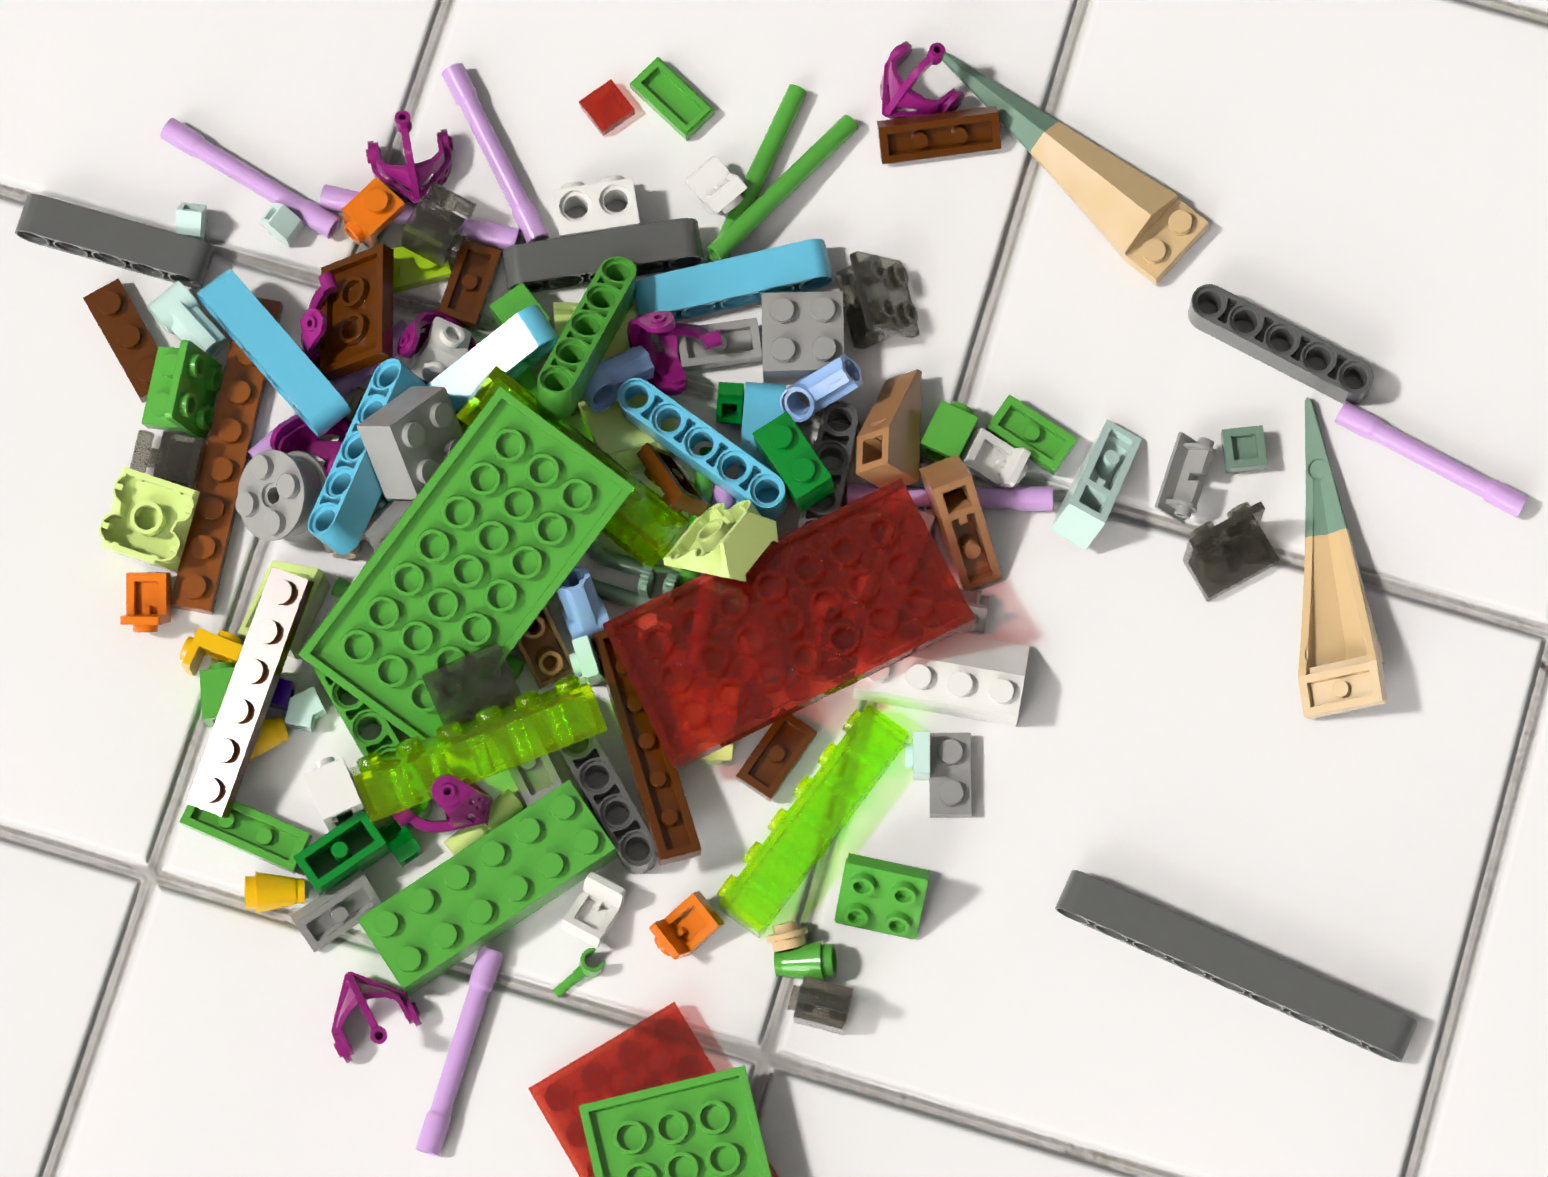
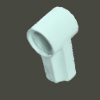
M176 281L147 306L152 316L169 334L174 333L180 341H192L212 358L220 353L223 346L227 343L226 337L200 310V304L180 281Z

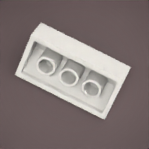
M897 623L893 633L865 624L853 685V699L1016 727L1030 645Z

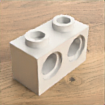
M614 175L603 178L600 183L585 185L583 182H569L563 184L561 189L553 190L560 237L640 225L633 178L624 179L623 176ZM614 200H621L627 204L626 208L621 212H611L606 207ZM575 206H581L587 210L586 214L578 219L570 218L566 215L567 211Z
M334 757L319 760L310 766L312 771L303 774L320 815L329 831L362 809L369 817L343 757L337 760Z

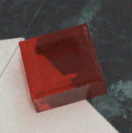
M612 79L579 101L580 108L602 136L635 115V109Z

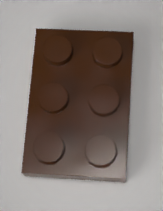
M384 243L321 267V275L327 272L334 273L339 288L337 292L329 294L321 309L327 319V328L320 339V371L329 381L393 358L394 249Z

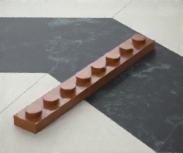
M256 297L273 318L280 323L283 310L282 302ZM231 339L196 490L200 494L179 564L170 603L173 608L213 615L237 511L235 503L238 497L239 481L248 463L249 454L247 451L251 449L267 380L233 339Z

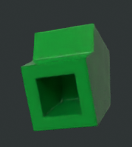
M719 382L716 423L742 424L744 383Z
M392 819L378 829L401 867H404L423 853L420 845L406 825L402 827L395 819Z

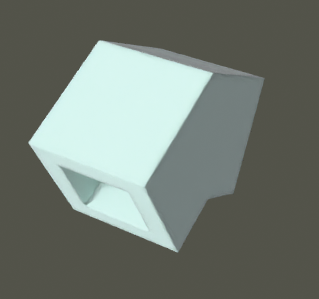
M181 202L176 210V233L205 241L208 223L206 218L207 205Z
M273 202L259 221L271 236L288 247L293 244L304 229L302 220L284 204Z
M314 687L290 697L285 719L287 728L313 732L315 721L327 715Z

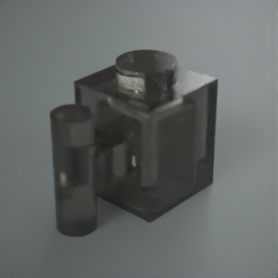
M433 182L426 196L439 204L437 205L421 197L403 228L400 246L444 267L450 255L455 258L458 257L467 239V236L462 234L465 219L455 214V211L470 218L477 204Z
M139 430L130 469L146 473L147 467L155 468L154 477L197 490L207 447L204 438L163 431L160 447L156 449L152 448L155 434L150 431Z
M804 976L802 985H793L787 1009L795 1011L793 1016L794 1023L843 1035L853 997V988Z

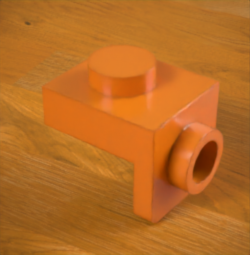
M376 177L342 208L345 223L343 229L357 244L364 242L370 248L377 246V236L406 210L405 203Z
M171 572L126 573V614L120 616L121 625H133V632H158V625L171 622Z
M697 891L685 899L667 917L653 923L649 929L655 936L654 941L657 947L665 955L671 956L676 960L693 953L725 923L701 892Z

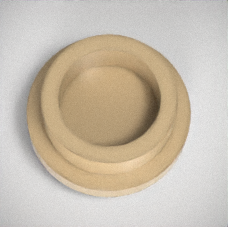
M797 920L772 926L774 934L766 936L767 943L772 942L773 951L779 952L806 945L804 934H807L808 930L807 926L798 927Z

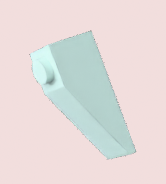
M1108 419L1104 422L1050 528L1052 532L1085 550L1107 521L1142 438Z

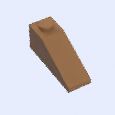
M954 455L920 468L919 471L933 514L936 516V522L961 588L963 590H973L1002 579L972 475L960 457Z

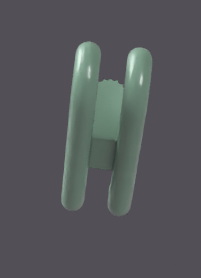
M597 541L591 544L585 552L590 559L604 566L640 577L638 593L601 582L591 577L597 596L604 600L673 620L674 601L677 595L680 576L679 571L610 551L600 546ZM737 583L730 584L729 586L721 584L718 600L725 602L738 601L743 595L742 587ZM727 614L715 616L713 632L724 633L729 631L733 626L732 618Z

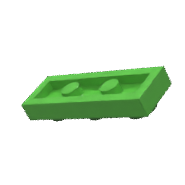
M234 801L229 818L221 817L187 804L179 821L181 825L293 874H295L298 868V864L293 856L308 847L312 838L309 832L237 801Z

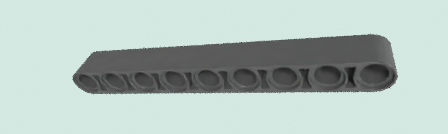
M1078 870L1071 871L1055 907L1057 912L1078 923L1391 1061L1402 1062L1418 1024L1415 1019L1402 1012Z

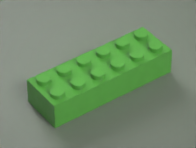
M568 780L357 920L404 992L409 996L479 950L480 947L485 946L586 879L589 872L595 873L618 858L616 848L571 781Z

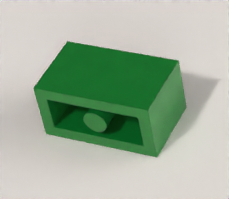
M787 411L752 433L756 448L771 470L783 480L787 494L800 513L835 491L832 476Z
M362 809L297 853L293 858L320 896L360 869L363 872L391 851Z

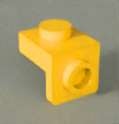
M198 627L194 638L189 636L181 649L180 659L183 660L182 667L187 674L195 676L204 655L221 662H233L236 666L243 645H240L242 639L223 630H219L218 635Z

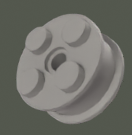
M280 450L260 452L249 461L241 475L238 497L235 503L236 510L241 515L247 529L254 536L262 540L276 541L284 539L291 542L305 541L314 536L308 530V520L328 475L318 459L309 453L300 451L286 453Z

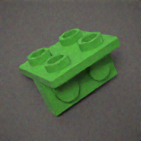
M181 340L179 348L159 346L141 424L148 429L185 432L196 441L205 442L214 417L213 407L216 393L220 390L223 378L222 365L190 340Z
M849 853L844 866L834 921L838 924L908 939H916L931 870Z

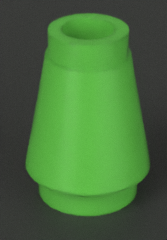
M823 940L800 947L774 952L776 977L784 976L826 982L827 978L836 977L837 957L834 944H825Z

